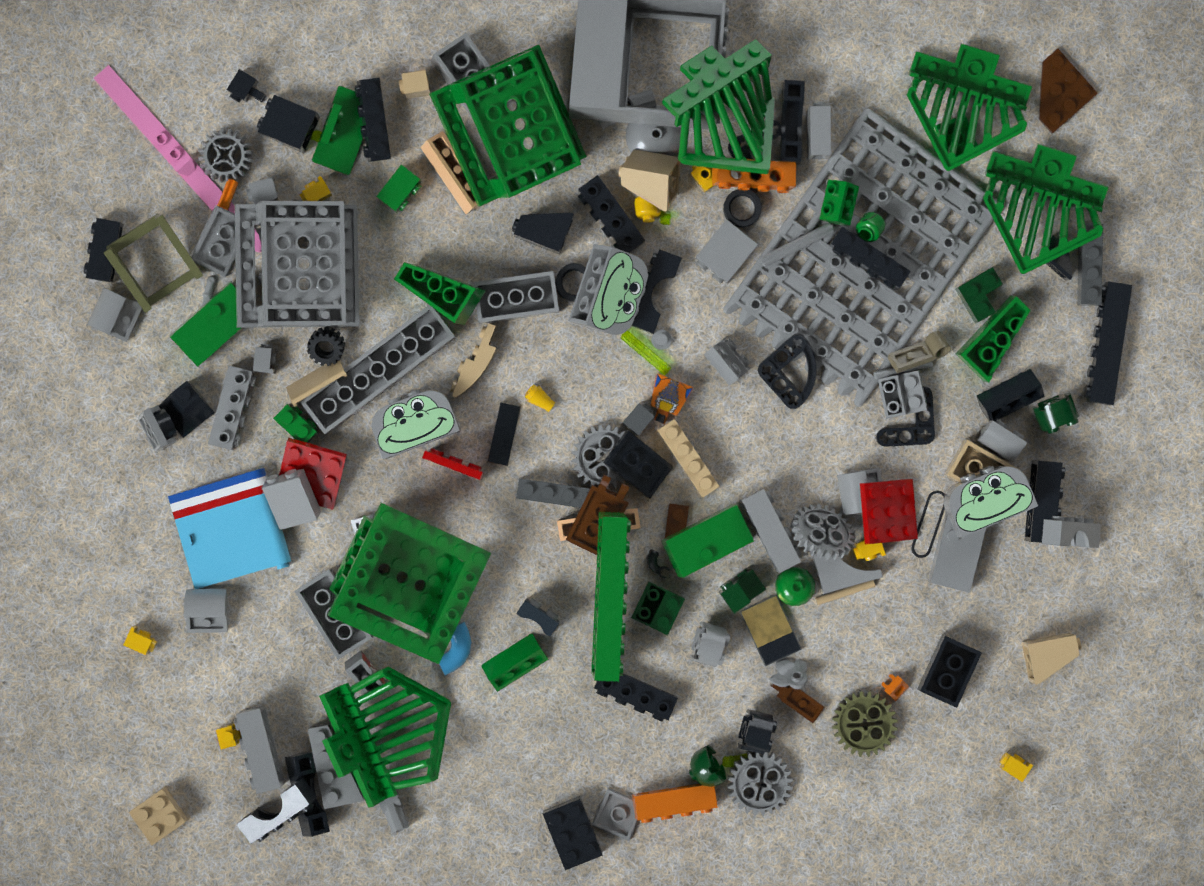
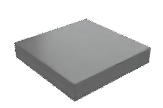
M607 788L592 826L630 841L638 822L635 818L633 799Z

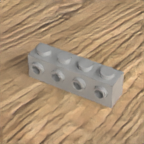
M228 366L208 444L228 450H234V447L239 446L241 436L238 435L239 428L244 427L246 416L243 415L244 410L249 408L251 396H248L250 388L254 389L257 379L254 376V372Z

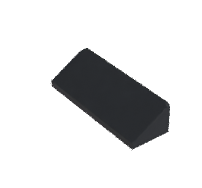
M500 402L488 462L508 466L520 412L519 406Z

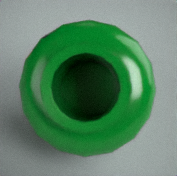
M868 212L861 217L856 224L855 230L862 240L875 242L884 232L886 225L884 219L879 214Z

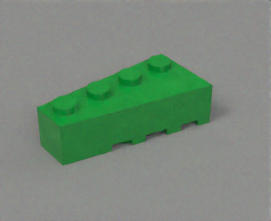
M406 262L403 263L394 278L395 281L449 320L462 325L466 324L485 293L483 289Z
M1010 295L955 354L981 380L989 383L996 368L999 367L1005 352L1011 346L1013 338L1019 332L1031 310L1017 296Z

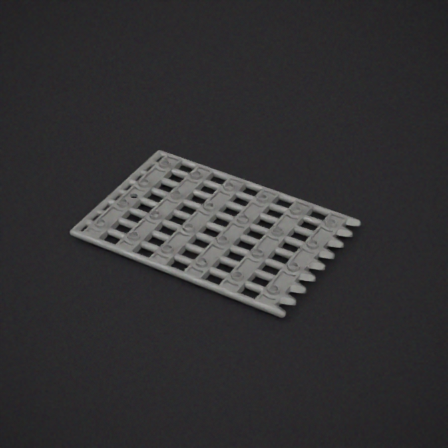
M869 108L863 110L761 256L775 250L782 239L791 242L814 230L820 221L819 218L825 192L820 190L819 186L827 175L831 173L839 181H846L859 186L856 204L862 196L872 202L865 213H875L880 208L889 214L884 220L885 230L879 239L875 242L867 243L911 271L908 278L915 283L906 296L903 298L894 292L895 288L891 290L877 280L878 277L874 279L869 276L861 266L857 268L852 265L844 255L841 257L832 251L833 248L828 245L841 227L858 236L855 229L856 224L861 218L853 213L850 226L832 224L835 230L834 233L800 249L809 258L799 272L788 266L798 251L784 257L782 261L778 260L766 267L762 266L758 258L723 308L724 313L731 314L741 307L739 323L743 326H747L755 319H758L755 330L758 337H764L772 330L775 331L772 340V346L775 349L793 334L799 333L805 336L814 351L817 369L822 365L824 366L821 376L822 382L830 384L840 377L838 393L841 396H846L854 389H857L854 404L857 407H861L878 384V380H875L873 375L864 370V367L874 353L884 359V362L877 371L889 369L891 363L888 360V354L903 349L993 222L989 210L981 205L985 190L955 169L946 171L937 156ZM868 118L878 124L875 129L866 123ZM884 130L894 136L892 141L882 135ZM854 140L862 148L851 162L842 154L851 141ZM901 141L911 148L909 152L898 146ZM868 152H871L879 159L870 172L866 173L858 166ZM917 153L927 159L925 164L915 158ZM886 163L895 171L887 183L883 185L875 177ZM933 165L944 171L941 176L931 169ZM919 172L925 173L924 179L918 178ZM901 175H903L912 182L900 197L892 191V188ZM950 176L960 183L958 187L947 181ZM919 186L928 195L917 209L908 201ZM967 188L976 194L974 199L964 193ZM992 196V198H993V200H994V202H995V204H996L997 199ZM936 198L945 206L935 220H932L924 213ZM805 206H808L816 213L804 228L795 220ZM952 210L960 215L961 218L952 231L949 232L941 224ZM896 219L905 227L896 240L892 241L884 234ZM969 222L978 229L966 244L957 236L966 223ZM912 231L920 236L921 239L913 251L909 253L901 245ZM929 243L938 250L928 265L918 259V256ZM946 255L954 263L943 277L934 269L942 257ZM817 262L825 270L816 283L813 284L805 276L814 263ZM760 271L769 279L757 294L749 288V285ZM831 274H834L842 281L830 296L821 288ZM775 283L785 289V292L774 306L765 297ZM849 285L858 293L847 308L838 302V299ZM922 287L931 295L923 307L918 309L911 304V301ZM794 295L802 303L792 317H790L781 310L790 297ZM866 297L875 304L865 319H862L854 312ZM811 307L819 314L807 329L798 321L807 308ZM883 309L891 317L881 331H879L871 323L879 311ZM826 318L835 326L826 339L822 340L814 333ZM899 320L908 328L896 343L887 335ZM843 330L852 337L843 350L839 352L831 344L840 331ZM793 339L794 343L790 347L792 355L795 354L792 352V350L796 346H799L800 348L802 347L800 345L802 340ZM859 341L868 349L856 364L848 358V355ZM802 351L792 361H796L799 358H801L803 355H805L804 352ZM806 360L805 370L808 372V364Z

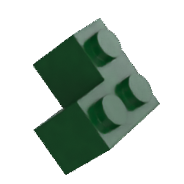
M993 267L955 288L975 324L996 312L986 296L989 292L1003 285Z
M745 568L737 574L738 578L735 581L731 582L728 580L720 586L722 590L719 591V594L734 614L766 590L753 569L748 571Z

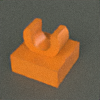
M890 674L889 677L892 679V682L889 685L882 682V686L885 688L884 691L894 701H897L909 686L898 675L895 677Z

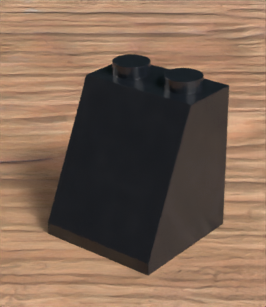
M274 95L266 103L265 109L267 112L265 116L260 117L257 123L258 133L304 154L320 116L311 109Z
M568 212L521 215L520 219H515L512 231L515 238L560 255L574 220V214Z

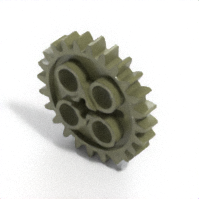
M860 691L859 697L852 693L851 700L844 697L846 704L844 705L839 702L838 704L842 709L834 710L838 717L832 718L833 721L837 722L836 725L832 726V729H838L834 737H841L838 744L845 742L846 744L843 749L847 750L851 747V754L853 755L857 750L859 757L862 756L863 752H866V755L870 757V751L878 755V748L885 751L883 745L885 743L891 745L888 740L889 737L895 738L891 732L898 730L897 727L892 726L893 723L898 722L897 719L891 717L896 714L895 711H889L892 705H884L886 698L879 701L878 693L871 697L870 691H868L867 696H864L863 692ZM872 707L879 709V715L876 718H871L868 715V711ZM850 710H858V719L850 720L848 718ZM863 719H866L867 722L883 721L882 724L867 725V729H864L862 726L847 727V724L862 723ZM875 727L881 729V736L879 738L871 737V730ZM853 730L861 731V738L859 740L851 739L850 734Z

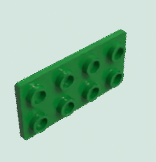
M338 86L312 157V162L345 175H350L363 139L360 126H363L362 118H359L357 108L360 102L359 97H356L355 91Z

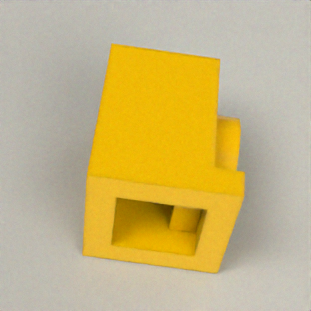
M691 167L693 171L690 175L704 193L715 186L712 185V168ZM707 171L709 176L703 178L701 172Z
M322 176L317 177L319 182L312 181L304 186L305 190L299 194L302 201H323L332 196Z
M865 540L856 542V548H853L856 560L865 558V561L877 558L876 554L878 553L880 556L886 555L882 543L865 544Z
M132 626L123 646L144 655L149 654V651L153 652L158 641L151 638V633L142 629L138 632V627Z
M235 724L216 729L220 749L237 746L240 743L239 739L242 738L241 732L236 730Z
M1006 752L999 761L1001 769L1021 782L1024 781L1033 767L1029 762L1023 764L1025 760L1017 754L1011 756Z

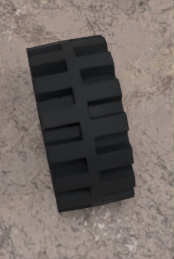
M322 327L318 328L317 331L315 330L307 344V353L310 354L311 360L315 359L314 362L316 364L320 362L321 366H324V364H327V366H331L332 363L336 364L341 359L345 350L344 337H340L341 333L339 331L336 333L334 328L329 330V327H325L324 330ZM320 341H327L333 345L334 351H323L318 343Z

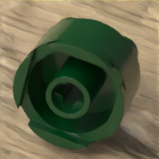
M1064 393V398H1059V395L1037 403L1038 407H1032L1041 431H1048V434L1059 431L1060 426L1065 424L1071 426L1079 422L1077 419L1079 414L1071 393Z

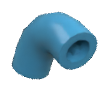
M465 622L457 625L451 638V648L443 655L439 663L444 675H448L464 665L470 655L472 641Z

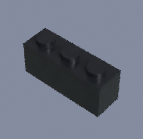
M96 218V222L92 223L91 234H93V240L89 242L87 253L90 256L89 261L84 265V274H86L87 279L113 283L115 269L103 252L107 250L106 246L122 236L123 223Z
M1029 369L1007 381L1001 382L989 390L983 391L976 397L988 421L993 420L996 422L997 419L1000 420L1045 396L1041 383L1033 371Z

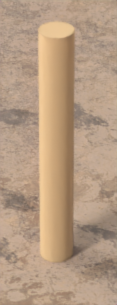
M874 580L816 597L815 599L817 605H821L873 588L875 583Z

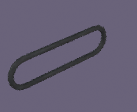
M936 490L929 494L917 528L918 534L931 496L933 494L940 493L943 497H945V494L942 491ZM944 504L929 549L925 555H918L915 552L914 546L917 539L913 540L911 549L916 557L924 558L931 552L945 510Z

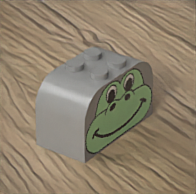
M594 244L568 321L591 330L613 335L626 332L633 324L634 318L639 312V303L645 293L648 271L643 260L614 247Z
M420 390L408 393V398L402 400L401 397L389 400V405L379 409L372 419V431L382 458L388 459L460 432L461 428L449 399L437 391H424L421 393Z
M988 466L980 469V474L976 476L975 474L963 476L960 478L961 482L951 486L945 494L944 507L956 536L963 538L1038 507L1029 482L1023 472L1014 467L999 466L994 468V466Z

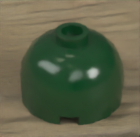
M710 745L699 749L693 754L690 761L691 769L689 774L699 784L713 787L725 782L727 776L724 766L722 764L719 765L717 759L712 755L716 754V751Z

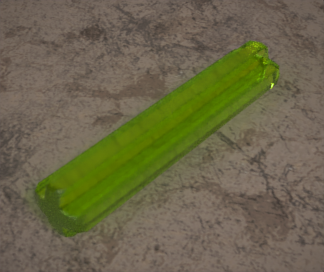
M628 330L621 335V340L663 375L670 371L671 366Z

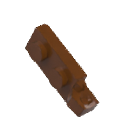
M669 503L665 538L687 527L689 506Z
M773 683L770 685L779 692L776 696L783 703L812 723L815 722L825 708L800 689H794L790 685L786 687H779Z

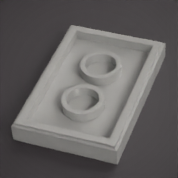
M215 205L190 256L195 263L225 278L235 260V214Z

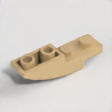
M488 323L487 327H482L479 335L482 341L480 346H475L472 354L475 357L474 361L467 358L465 362L461 361L457 371L460 373L458 381H453L450 389L453 392L452 397L457 398L472 387L490 364L497 349L490 346L496 329L495 325Z

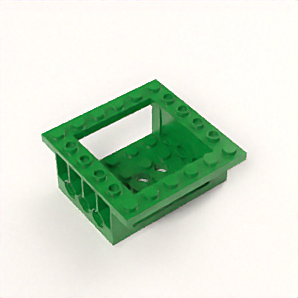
M539 44L429 93L478 207L498 198L513 197L581 165L580 160L587 157ZM510 99H513L517 104L514 111H510L507 108V102ZM456 104H467L497 176L487 179ZM518 118H521L525 123L522 130H518L515 126ZM527 137L533 141V146L530 149H526L523 145V141Z
M381 502L373 519L365 515L363 516L329 589L336 595V598L328 616L439 664L490 558L491 552ZM384 563L388 564V572L380 574L379 566ZM399 572H406L407 578L404 582L397 581V574ZM418 580H424L425 586L421 590L415 589V583ZM357 603L363 604L421 630L428 637L425 638L359 609L356 605Z

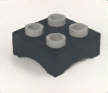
M531 598L530 601L526 599L516 614L521 618H528L538 623L544 633L550 637L559 625L558 615L549 609L547 612L540 608L542 604Z

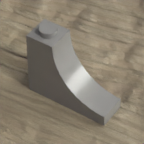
M817 554L813 556L824 594L883 577L881 569H856L846 564L839 556L836 561L832 557L827 561L825 556H822L821 559H818Z

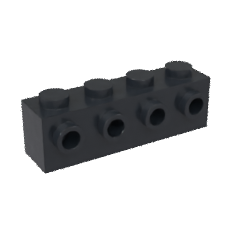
M380 78L359 80L357 85H355L356 97H359L360 102L357 108L359 118H362L363 126H360L362 138H365L366 146H363L364 157L368 159V162L391 159Z
M598 175L578 189L580 193L578 195L579 200L583 205L588 204L592 209L589 212L596 222L600 220L604 226L601 228L607 238L612 237L616 242L613 244L614 248L631 253L646 241Z
M844 227L840 228L829 245L833 248L832 251L841 257L843 255L850 259L849 262L857 268L863 267L867 270L866 273L874 279L880 278L884 281L883 284L891 290L894 288L898 290L911 272Z
M624 673L623 676H619V682L596 681L594 685L597 694L606 698L608 695L616 698L615 702L624 706L629 703L634 706V710L640 713L650 712L653 714L652 718L661 722L664 719L669 721L678 700L677 696Z

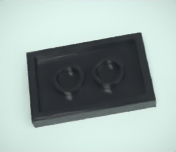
M629 430L624 432L603 462L648 499H651L673 468L669 462Z

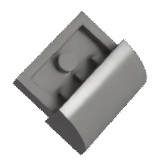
M103 288L87 325L127 342L142 308L138 302Z
M725 337L704 355L730 386L751 368L748 366L750 364L749 360L743 354L740 356L736 351V344L731 339L727 340Z
M920 370L878 379L886 419L928 410Z
M998 419L996 422L990 420L987 426L983 427L979 434L981 435L977 441L1008 461L1013 462L1027 444L1023 440L1025 436L1015 430L1013 433L1006 429L1007 425Z
M880 467L837 475L844 515L862 513L860 483L882 481Z
M186 589L184 618H186L187 633L228 632L227 589Z

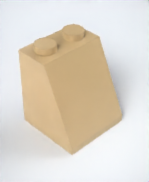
M634 149L630 156L626 157L625 163L619 168L621 185L662 211H668L679 193L680 161L675 156Z
M1064 633L1023 641L1022 648L1029 682L1035 685L1040 684L1080 655L1079 650L1082 649L1080 639L1076 638L1074 634Z

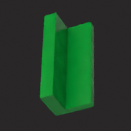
M531 633L483 663L481 667L490 683L498 692L549 659Z

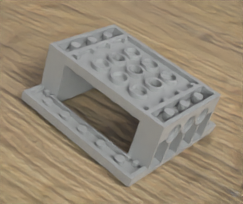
M261 201L257 204H235L237 328L359 327L357 205H344V201ZM254 225H261L263 305L256 307ZM300 237L308 239L309 245L306 249L299 247L298 239ZM300 258H306L309 261L307 269L299 267L298 261ZM305 278L309 281V288L307 290H302L299 287L300 279Z

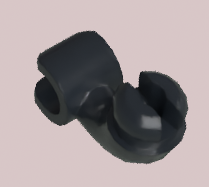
M651 549L646 557L649 568L659 574L661 578H667L662 576L660 572L664 568L669 571L670 569L666 566L660 567L658 565L657 558L659 552Z

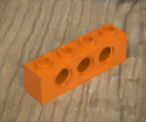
M771 161L769 173H756L757 180L751 177V172L735 171L738 174V179H735L731 175V170L712 168V185L719 186V189L738 187V190L746 191L750 190V188H757L759 192H768L772 189L777 190L778 193H789L790 190L796 187L795 162ZM770 173L775 174L777 182L771 179Z

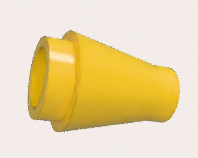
M533 384L524 396L528 399L527 402L548 412L555 404L539 385Z

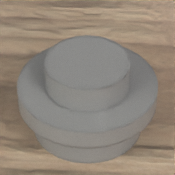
M657 330L652 335L651 341L656 349L664 350L670 346L672 338L666 330Z

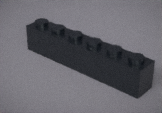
M1110 281L1105 282L1104 286L1102 285V305L1098 306L1096 317H1099V324L1095 325L1093 337H1096V343L1092 345L1090 357H1093L1092 365H1089L1087 377H1090L1089 385L1085 386L1084 397H1087L1086 402L1109 406L1114 405L1132 285Z

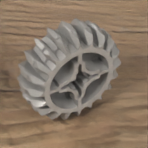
M221 128L220 135H218L214 130L212 131L213 138L206 135V138L209 140L208 143L201 142L205 149H198L199 153L204 154V156L198 157V160L205 161L200 167L202 169L207 168L204 172L206 175L212 173V180L219 176L218 181L220 183H223L224 177L228 181L231 179V176H233L235 181H238L239 178L236 174L239 173L244 177L245 173L242 169L250 170V167L245 165L246 162H253L251 158H247V156L253 155V151H246V149L251 147V144H243L247 138L243 136L239 139V131L233 135V130L229 128L227 134H225V130ZM221 140L235 141L233 145L225 148L221 147L217 142ZM212 147L217 151V157L213 164H211L209 157ZM240 147L242 156L240 163L237 164L234 160V154ZM219 148L223 152H230L228 156L230 157L229 159L232 161V163L229 160H226L225 158L224 160H221L223 158V155L220 152ZM223 164H229L233 168V170L228 172H221L216 169Z

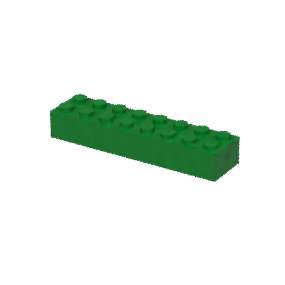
M599 512L591 674L594 681L619 682V676H623V663H621L620 656L624 655L625 646L622 643L621 637L625 635L626 624L623 622L622 617L626 615L627 604L623 598L624 594H627L628 583L624 578L625 574H628L629 571L626 553L630 551V541L627 539V533L631 531V521H629V518L624 513Z

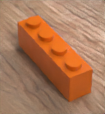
M699 783L632 794L635 818L641 820V823L652 822L653 818L661 817V820L671 819L675 814H681L682 817L691 816L694 811L709 813L713 812L712 808H718L715 786L708 787Z

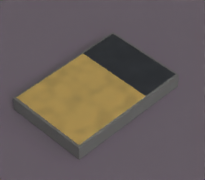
M773 595L740 611L765 667L802 650L777 595Z

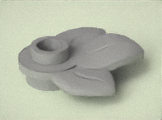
M781 659L776 661L778 673L769 678L773 684L779 687L790 685L794 689H801L808 680L806 674L807 665L801 659H797L793 663L790 660Z

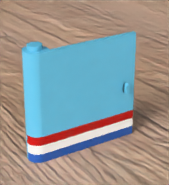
M265 468L168 496L195 589L277 566V570L288 567V562L292 561L283 529H279L262 490V486L267 478Z

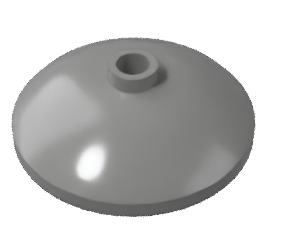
M664 106L653 107L656 109H667ZM628 123L626 129L628 149L631 153L635 149L678 157L681 127ZM654 131H659L660 136L658 138L653 137L652 133Z

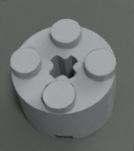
M701 622L702 628H697L691 650H694L695 654L694 656L691 655V661L713 667L722 665L725 654H723L724 646H728L730 634H727L724 627Z

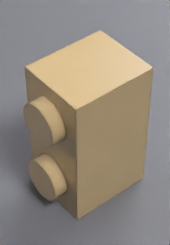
M426 70L401 74L402 79L399 80V87L402 95L405 94L407 99L429 96L431 92Z

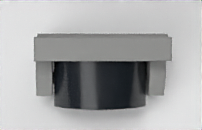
M157 405L144 410L139 415L138 420L156 453L177 442L175 436H177L175 426L164 409L160 410Z

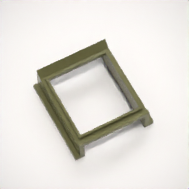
M158 213L106 246L107 250L103 252L145 313L152 309L154 303L194 277L197 280L203 276V273L164 216H159ZM160 225L190 270L147 297L117 253Z

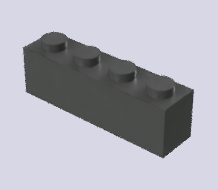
M1085 223L1086 232L1094 228L1092 223ZM1103 232L1100 237L1078 248L1077 306L1101 305Z
M519 478L516 499L581 508L590 488Z

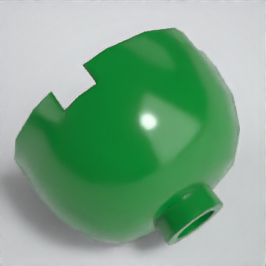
M792 566L778 574L775 581V591L783 603L789 606H801L813 597L815 581L806 569Z

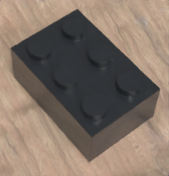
M942 634L917 690L957 708L982 652Z
M580 796L543 811V817L565 870L603 856L602 849Z

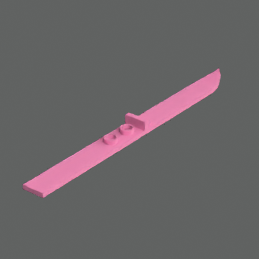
M109 65L94 77L95 81L213 211L215 205H218L222 191ZM231 202L228 211L235 214V206ZM254 228L255 251L262 252L260 237Z

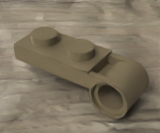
M935 331L929 334L924 342L889 353L888 360L896 373H900L944 357L950 352L951 347L942 333Z

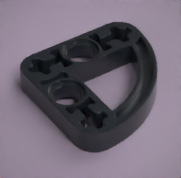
M799 333L789 337L761 361L758 366L759 376L790 409L799 408L807 400L817 376V362L814 351L805 336ZM793 339L802 340L800 344L802 347L800 348L799 346H796L792 350V352L795 353L793 355L791 351L787 347H785V345H788V347L790 348L794 343ZM779 351L787 353L788 359L782 362L777 359L776 355ZM803 351L808 364V378L804 389L800 392L781 369ZM763 365H765L766 367L770 365L772 367L770 370L771 373L775 375V373L777 372L779 375L775 376L773 380L770 381L769 379L772 376L769 372H763ZM783 379L786 382V387L781 390L776 388L775 381ZM789 387L792 389L789 393L793 397L796 395L798 396L797 404L795 402H789L791 397L788 394H786V396L782 395L789 389Z

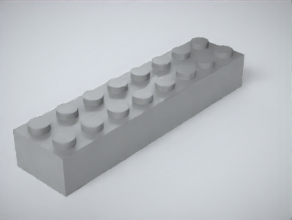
M428 305L344 368L347 377L342 376L309 395L300 403L322 432L327 435L456 337L437 311Z

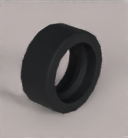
M737 189L727 196L723 204V212L725 218L734 226L745 228L753 225L759 219L762 212V203L755 192ZM740 196L750 198L754 204V213L746 220L735 218L731 212L732 201Z
M571 263L565 265L556 276L555 285L557 292L567 301L575 302L577 294L574 295L566 292L562 284L563 278L571 271H579L584 275L586 267L582 264Z

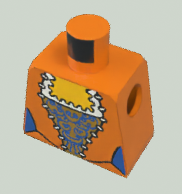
M657 373L650 403L651 407L657 408L654 421L665 424L669 413L677 416L693 387Z

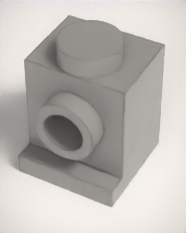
M261 344V347H255L254 372L275 374L272 365H276L277 354L273 353V345Z

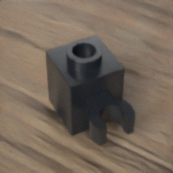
M240 69L226 89L231 93L229 97L238 103L241 100L247 102L250 96L261 103L266 98L264 93L255 89L258 84L257 79Z

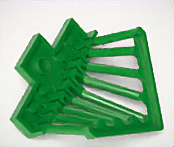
M757 39L727 58H724L711 45L680 66V71L690 82L663 98L662 104L674 115V125L676 127L681 125L678 160L682 164L759 174L769 173L775 99L771 94L768 69L772 54ZM743 90L747 93V96H748V99H749L751 108H750V106H749V103H748V101H747V99H746V96H745ZM736 99L739 101V103H740V105H741V108H742V110H743V112H744V115H745V117H746V119H747V121H748V124H747V122H746V120H745V118H744V116H743V114H742V112H741V110H740V108H739V106H738V104H737ZM723 102L732 110L755 157V161L747 160L743 156ZM712 108L720 116L735 159L726 158L723 154ZM701 112L707 120L715 156L705 155L703 152ZM690 119L693 120L694 154L687 153Z
M962 43L960 44L955 62L916 51L908 74L914 78L906 95L946 171H950L1024 132L1027 122L1021 110L1026 111V104L1032 89L1030 85L994 75L1000 57L999 54ZM925 80L926 83L919 101L916 95L917 88L920 82ZM935 84H938L930 116L928 118L924 110L928 104L929 96L933 86ZM948 87L950 92L937 136L934 126L937 122L943 96ZM961 91L962 96L948 153H946L944 149L955 101L958 92ZM971 95H974L965 148L962 154L955 157L965 113ZM987 99L983 142L974 147L980 109L983 100ZM997 102L999 103L1002 128L1000 134L992 137L995 103ZM1008 106H1011L1012 112L1018 123L1017 125L1011 128L1008 116Z
M1037 143L1031 162L992 150L985 170V176L990 179L983 200L1021 274H1026L1100 237L1103 232L1097 211L1102 213V205L1109 187L1071 175L1077 156ZM1002 181L995 204L992 198L996 183ZM1012 184L1014 188L1004 221L1001 212L1004 208L1008 189ZM1023 188H1025L1026 192L1013 239L1010 230L1013 226L1019 197ZM1037 192L1038 196L1022 257L1019 249L1022 244L1030 205L1034 193ZM1047 196H1050L1041 250L1037 257L1031 259L1041 213ZM1060 200H1062L1059 244L1057 247L1049 250L1055 213ZM1075 204L1078 232L1077 237L1068 241L1069 214L1071 205ZM1084 207L1087 208L1094 227L1093 229L1087 232L1085 227Z
M389 666L378 670L352 686L349 683H345L319 695L335 731V734L322 740L338 778L353 772L368 808L379 804L387 798L398 795L396 792L398 789L422 785L438 779L451 709V701ZM383 677L390 680L357 698L354 697L356 692ZM398 685L404 688L362 710L359 708L363 703ZM413 693L419 696L406 704L365 722V718ZM427 702L434 704L372 734L369 731ZM438 712L436 721L376 746L375 742ZM434 731L433 740L381 758L380 754ZM431 749L430 758L387 770L385 765ZM428 767L427 775L397 782H392L391 777Z

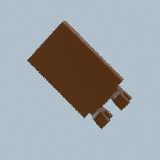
M605 474L598 487L591 486L566 538V541L597 555L599 512L624 513L629 504L624 498L630 486L622 483L618 493L607 489L611 477Z

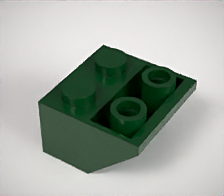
M648 581L631 618L668 636L685 598Z

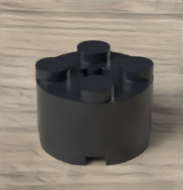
M747 709L746 712L749 715L743 717L738 738L742 739V744L738 743V748L759 754L769 753L772 747L770 738L771 734L776 731L777 721L773 720V715Z

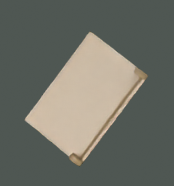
M339 360L336 364L332 363L331 366L325 364L290 384L286 389L293 406L296 407V403L338 378L342 376L347 377V374Z

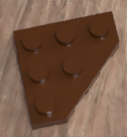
M1058 48L1042 62L1038 119L1051 134L1098 94Z

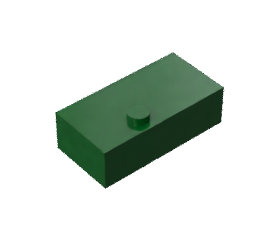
M231 281L228 282L170 334V338L197 367L241 329L237 328L236 286Z
M732 504L661 540L677 576L682 578L754 542L738 506Z

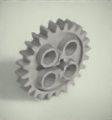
M599 425L598 431L592 426L590 434L585 430L583 431L585 438L577 437L580 444H573L577 451L571 452V454L576 455V458L572 459L571 462L577 463L573 470H580L577 477L584 476V484L591 481L590 487L595 485V483L597 487L599 486L602 477L597 475L596 470L601 465L606 467V475L611 477L607 489H609L610 484L617 488V481L624 484L623 478L605 465L604 461L599 462L592 469L589 468L593 462L601 457V452L606 454L617 444L624 431L618 434V427L610 431V425H607L605 430H603L602 425ZM604 437L611 440V446L608 449H604L600 444ZM588 449L593 450L595 453V458L592 461H587L584 457V453Z
M812 504L808 508L803 506L802 510H798L794 515L790 526L792 528L791 534L795 535L793 540L799 541L798 547L804 546V552L811 551L812 557L815 554L818 555V559L825 556L827 561H829L830 557L836 561L838 556L842 559L844 555H848L855 544L856 537L854 536L855 531L851 530L853 525L847 524L848 518L842 519V513L836 514L834 508L831 511L828 510L827 505L824 509L819 504H817L816 508Z
M747 752L748 758L746 759L740 756L742 762L738 763L735 761L734 764L737 768H730L733 776H727V779L732 782L727 784L728 789H733L729 792L730 797H734L733 803L740 802L738 808L741 810L745 807L747 814L752 810L754 816L757 815L758 811L764 816L765 810L772 814L773 807L780 810L778 804L782 803L785 805L786 803L783 798H790L786 791L793 790L792 786L788 784L793 779L787 777L791 774L790 769L784 770L788 766L786 762L781 763L782 758L780 756L775 759L773 752L769 756L767 752L762 755L755 753V756ZM761 766H764V769H763V772H762V776H761V771H760V770H761ZM750 768H756L757 771L754 775H747V771ZM769 771H776L774 778H767ZM760 778H761V779L763 780L764 784H760V789H759L758 786H757V784H756V782H757V783L760 782ZM746 788H753V792L750 795L743 794ZM759 789V799L755 800ZM767 790L773 791V795L769 799L763 798Z

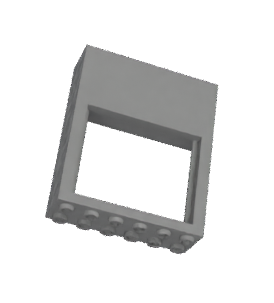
M578 0L569 118L676 127L674 125L675 117L668 109L627 106L634 17L711 24L709 47L712 45L726 58V47H723L726 45L727 20L729 17V8H725L726 1ZM712 108L715 122L720 124V116ZM701 112V128L709 130L706 117ZM690 119L689 128H693L692 119Z

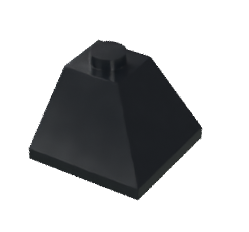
M1059 235L1057 237L1051 236L1049 250L1058 246ZM1040 247V249L1035 253L1036 256L1039 255V252H1040V250H1041V247ZM1069 252L1046 263L1065 281L1072 279Z
M190 381L184 382L159 405L161 410L164 409L169 414L176 430L183 438L215 413Z

